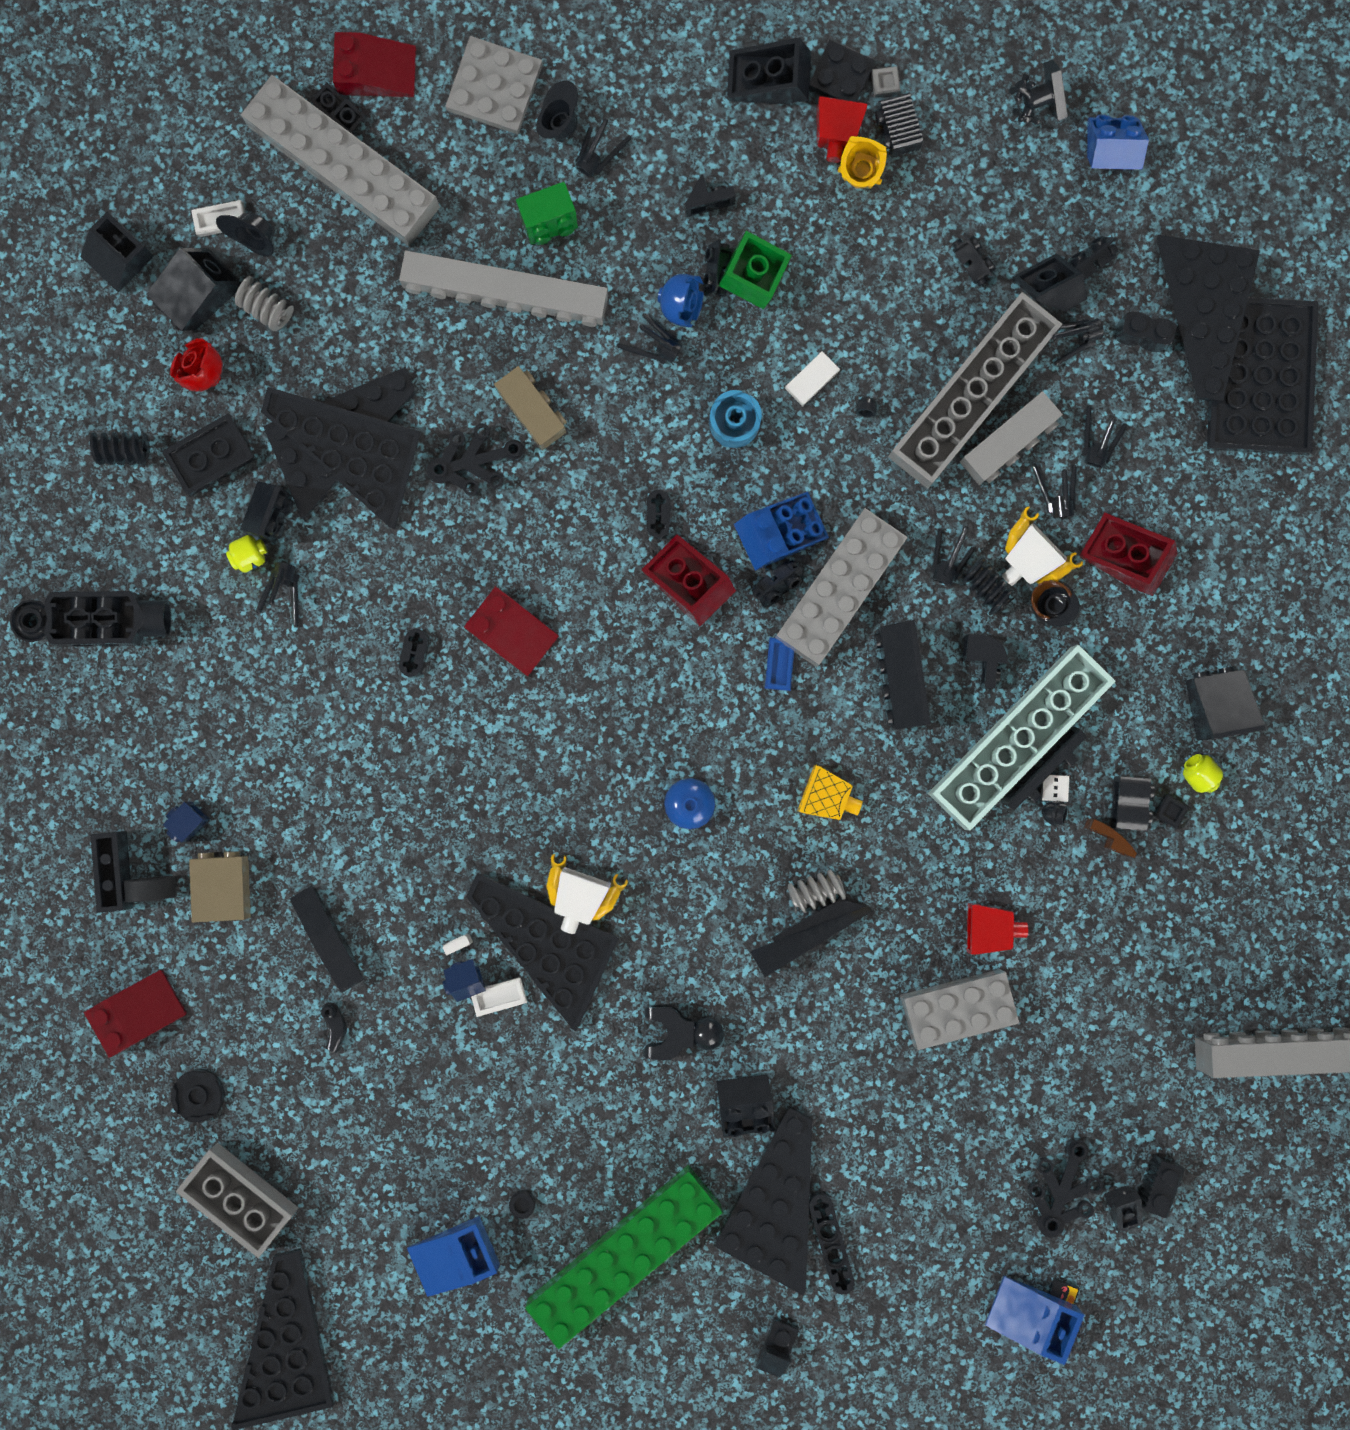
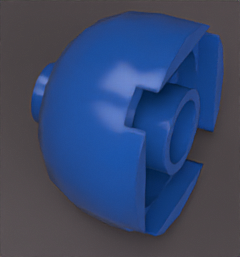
M678 274L672 276L665 283L664 287L660 288L658 302L664 317L671 323L683 327H692L693 325L690 324L691 320L698 319L704 295L703 291H699V284H703L700 276Z
M686 778L672 784L666 793L664 806L665 812L672 823L679 828L691 830L700 828L709 822L714 814L716 803L714 794L708 785L698 779Z

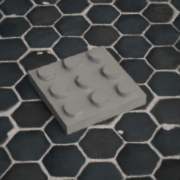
M470 36L445 106L446 110L518 135L543 66L542 60Z

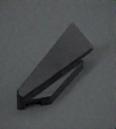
M838 898L835 903H829L773 936L774 942L750 951L764 977H767L871 913L872 910L869 906Z

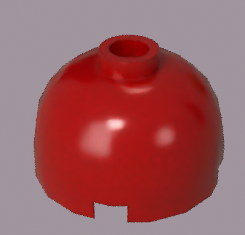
M196 338L185 345L188 349L183 355L180 352L176 354L171 364L170 375L174 378L175 382L189 391L202 392L214 387L221 379L223 368L219 352L203 338Z

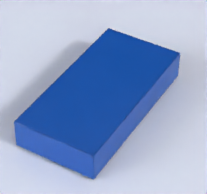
M772 637L769 638L765 689L791 691L794 651L778 639Z

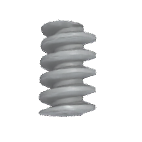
M252 276L246 277L236 292L235 304L239 308H243L246 313L252 314L263 325H268L270 330H280L290 320L294 307L291 305L285 309L286 300L283 299L277 303L279 296L276 293L269 297V288H264L260 292L262 284L260 282L253 284L254 278Z
M831 869L827 870V878L818 873L817 882L811 876L807 877V885L802 880H798L797 889L792 883L788 884V892L796 913L797 907L803 913H806L807 904L813 910L816 909V901L818 900L823 906H826L827 897L835 903L836 894H839L842 899H846L839 874L836 872L835 875Z

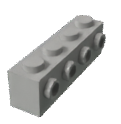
M1042 391L969 452L960 463L979 485L985 480L989 484L1001 474L998 469L1004 464L1010 467L1020 458L1017 453L1024 447L1029 451L1040 441L1037 437L1045 431L1048 435L1059 425L1057 420L1063 414Z

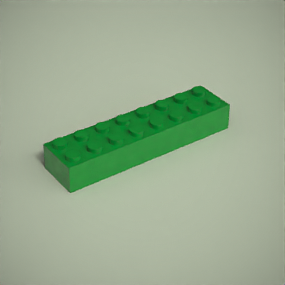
M688 1164L527 1299L525 1309L559 1350L721 1215L722 1205Z

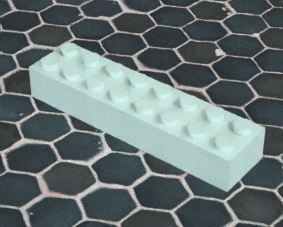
M1079 645L1070 647L928 794L964 830H971L1116 681Z

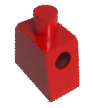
M819 96L817 105V146L827 148V161L832 163L841 162L842 152L850 137H858L867 104Z
M968 903L967 952L969 954L977 955L1013 949L1014 938L1028 937L1027 922H1014V912Z

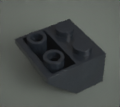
M108 211L89 229L80 255L118 293L154 257Z
M257 481L240 530L248 535L275 544L276 540L280 539L284 532V518L292 510V495L280 486Z
M768 1074L716 1081L723 1137H738L751 1133L763 1134L775 1130Z

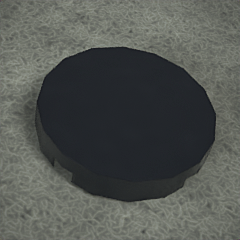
M194 1069L184 1073L171 1089V1103L174 1111L189 1122L200 1123L209 1120L220 1111L224 1103L225 1090L222 1081L216 1074L205 1069Z

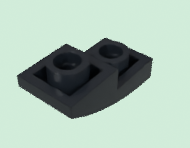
M327 82L310 100L312 105L350 133L366 118L359 109L347 98L344 99Z

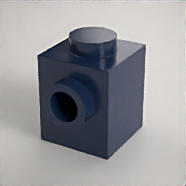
M184 802L180 807L175 806L166 815L167 821L163 826L168 830L166 832L167 835L175 842H189L210 818L193 802Z
M473 959L466 962H456L450 968L443 970L446 979L442 981L444 990L447 995H452L457 1002L486 991L480 968Z

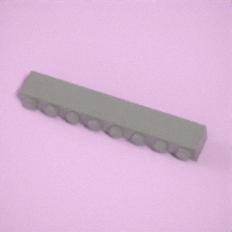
M406 250L399 279L402 287L412 294L427 292L439 299H445L446 296L454 297L458 302L466 304L471 303V301L480 302L482 306L487 308H496L497 305L506 307V310L514 313H520L523 310L531 312L536 317L544 318L546 315L556 316L557 320L563 322H571V320L582 321L583 325L589 327H596L597 324L603 325L608 301V288Z

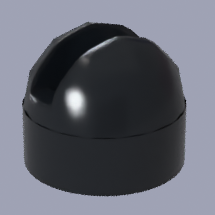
M869 396L862 397L857 403L856 414L864 418L876 416V401Z

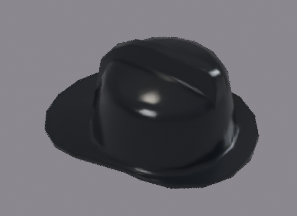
M567 80L559 81L547 92L536 122V131L541 137L554 138L556 141L563 143L575 131L578 124L575 113L578 91L572 82Z
M249 212L243 213L239 217L220 215L216 218L217 227L231 239L241 243L258 255L270 256L273 254L274 247L271 240L275 233V228L265 218Z

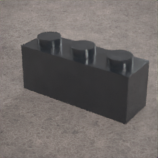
M127 831L90 834L97 913L132 909L133 902H125L123 883L126 880H131Z

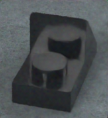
M701 174L685 203V217L735 205L736 195L733 186L727 188L726 186H718L712 189V192H708L704 176Z
M1124 1186L1105 1193V1199L1118 1233L1143 1225L1141 1198L1137 1190L1131 1192L1128 1186Z
M774 1317L755 1367L780 1378L791 1363L790 1353L798 1335L799 1327Z

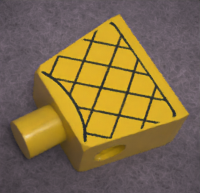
M814 765L797 811L840 820L844 811L858 815L863 801L849 796L853 787L851 784L822 767Z

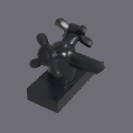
M1054 60L1043 63L1044 84L1034 87L1035 82H1027L1029 75L1025 73L1022 76V80L1018 81L1015 87L1009 89L1010 94L1016 93L1014 97L1016 102H1019L1023 96L1025 105L1023 111L1017 108L1012 110L1014 115L1019 116V122H1032L1038 125L1041 120L1034 117V109L1049 104L1051 113L1058 121L1068 117L1062 71Z

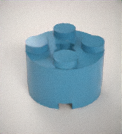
M730 390L718 396L711 407L709 427L713 437L724 447L739 448L749 444L757 436L762 418L760 405L753 396L739 390ZM735 415L736 418H740L739 423L730 421L731 416Z

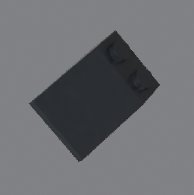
M800 37L730 50L727 100L770 104H791L809 101L811 51Z

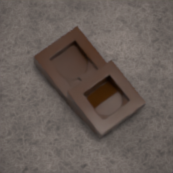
M1087 819L1084 826L1085 829L1107 837L1104 848L1126 857H1136V851L1118 832L1098 820Z

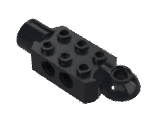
M132 591L50 592L44 603L32 599L22 601L11 612L9 622L15 636L27 642L40 641L46 637L51 645L59 647L139 646L144 637H168L171 632L172 617L170 604L167 600L142 601L139 594ZM36 615L38 623L35 627L31 628L29 620L32 616Z

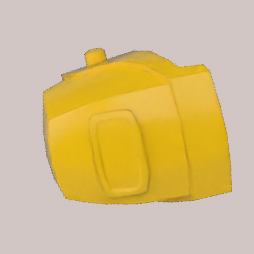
M851 136L843 151L841 166H839L838 172L842 174L844 181H847L855 188L871 189L875 184L881 185L882 179L880 177L885 169L887 149L882 144L869 138Z

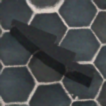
M311 885L291 897L290 901L300 922L340 992L343 993L365 980L344 935L340 934L331 913L326 910L316 888Z

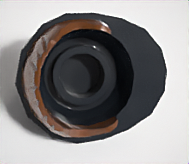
M1043 581L1035 587L1031 596V609L1034 615L1050 626L1063 627L1069 625L1079 614L1080 603L1078 597L1065 582Z

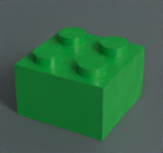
M565 181L516 199L520 218L530 245H543L549 242L552 237L570 235L575 231L574 229L578 228L576 211Z
M746 231L740 239L718 286L764 310L772 299L792 255Z

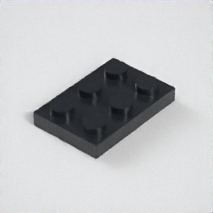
M229 413L161 451L188 497L197 494L256 460L251 448Z

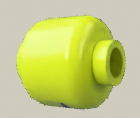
M246 535L231 542L226 555L234 570L239 569L241 572L246 573L265 563L264 554L268 553L262 539L256 540L252 535Z
M1197 754L1185 762L1183 777L1196 792L1210 793L1219 788L1223 778V771L1212 757Z

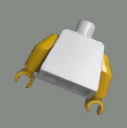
M1030 507L1024 509L1020 519L1009 531L1005 546L1008 554L1005 559L1012 566L1002 574V577L1011 586L1022 577L1030 585L1034 582L1040 584L1043 581L1049 580L1059 581L1070 573L1071 570L1083 564L1082 561L1074 564L1072 557L1077 553L1065 556L1034 524L1039 514L1037 512L1033 518L1028 517L1027 511Z
M553 854L551 856L552 868L550 869L546 884L549 900L555 906L554 912L564 916L560 929L564 932L575 934L579 922L590 924L592 920L601 919L614 908L620 892L625 889L628 880L626 879L623 885H618L615 880L619 874H616L611 883L566 868V856H564L562 863H555L556 856Z

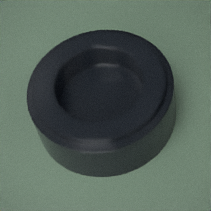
M526 1190L515 1192L509 1202L510 1212L520 1219L529 1217L534 1212L536 1206L535 1197Z

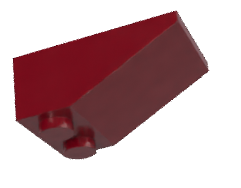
M335 32L333 84L340 95L415 97V45L360 32Z
M1104 512L1082 550L1080 558L1127 586L1154 596L1178 551L1175 540Z
M678 534L641 569L683 613L699 626L736 592L730 578Z
M496 586L464 626L466 630L527 677L559 637Z
M162 969L83 1012L109 1058L123 1052L187 1015Z

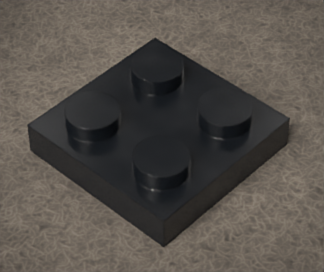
M829 39L810 80L809 90L828 98L857 102L876 60Z

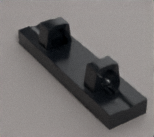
M1072 726L1000 801L1013 810L1026 798L1036 803L1042 797L1036 788L1062 762L1072 767L1078 761L1072 752L1087 738L1085 733L1081 729Z

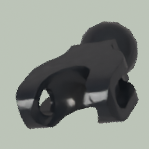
M649 1005L644 1008V1015L648 1020L661 1022L667 1030V1037L663 1042L650 1043L643 1049V1056L646 1059L667 1061L675 1058L685 1048H694L696 1045L702 1050H714L723 1041V1027L714 1018L705 1017L696 1021V1018L684 1016L681 1010L674 1005Z

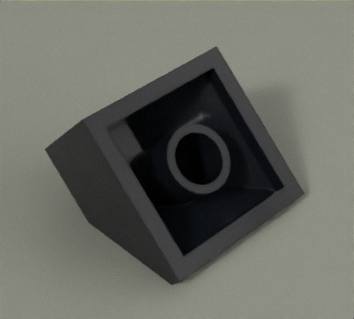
M1057 253L1012 276L1013 282L1036 301L1064 311L1074 308L1079 303L1087 300L1083 273Z

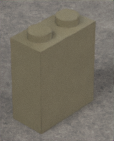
M240 851L224 852V857H214V852L198 853V858L189 859L192 922L245 920L251 918L248 856H240Z

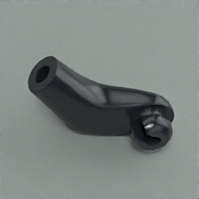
M328 1002L321 1009V1015L329 1028V1038L325 1048L337 1053L346 1036L347 1025L339 1007L335 1003Z

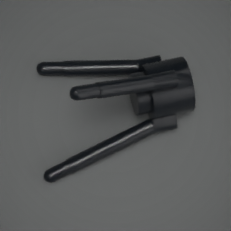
M606 118L599 127L589 149L587 147L593 128H588L580 153L575 160V168L588 177H592L594 173L600 175L603 168L632 139V136L628 135L599 163L600 156L594 151L608 123Z
M643 313L642 317L663 338L643 324H640L639 328L659 342L656 351L660 354L657 355L621 343L616 345L617 348L657 360L663 365L666 361L673 363L682 348L678 340L670 336L646 313Z
M1098 318L1090 321L1084 319L1062 323L1059 329L1077 328L1053 334V339L1077 334L1079 340L1085 341V343L1054 362L1055 366L1067 361L1086 348L1095 346L1096 340L1103 338L1104 329Z
M1088 405L1086 408L1084 448L1081 456L1086 457L1084 463L1093 467L1104 468L1105 464L1109 463L1111 454L1128 425L1123 423L1108 448L1107 443L1116 422L1112 418L1102 443H1093L1092 447H1090L1092 406Z
M1033 463L1032 468L1046 502L1047 513H1053L1054 519L1074 516V510H1076L1077 466H1072L1069 495L1067 470H1062L1063 496L1054 497V503H1052L1037 464Z
M964 526L949 562L942 560L941 564H939L943 529H938L934 559L930 572L934 573L933 580L951 586L953 581H957L960 572L975 551V548L971 547L956 568L954 563L969 530L968 526Z
M282 562L275 563L256 612H261L270 591L268 604L273 605L279 586L289 587V584L292 583L293 625L298 627V581L300 575L295 574V566Z

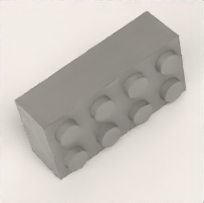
M1001 969L900 995L912 1043L917 1050L1020 1024L1006 972Z
M219 1143L207 1151L176 1190L180 1196L257 1258L263 1254L299 1208Z

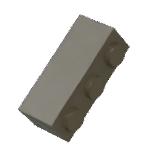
M517 366L494 383V386L540 449L544 450L567 433L564 426L567 422L558 410L554 413L549 407L551 401L543 390L538 392L533 384L536 381L528 370L523 372Z

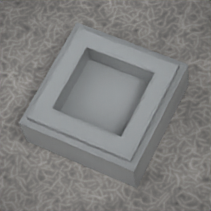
M897 66L872 70L874 98L900 95L901 90Z

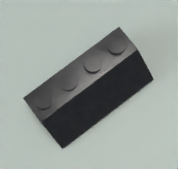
M915 620L881 626L877 629L878 633L874 634L876 649H880L881 659H878V669L880 674H884L885 684L881 688L883 699L888 700L889 710H885L887 725H891L892 730L929 725L930 717Z

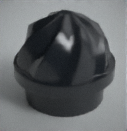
M1058 800L1056 802H1048L1042 808V816L1052 826L1057 824L1064 825L1068 806L1061 804V801Z

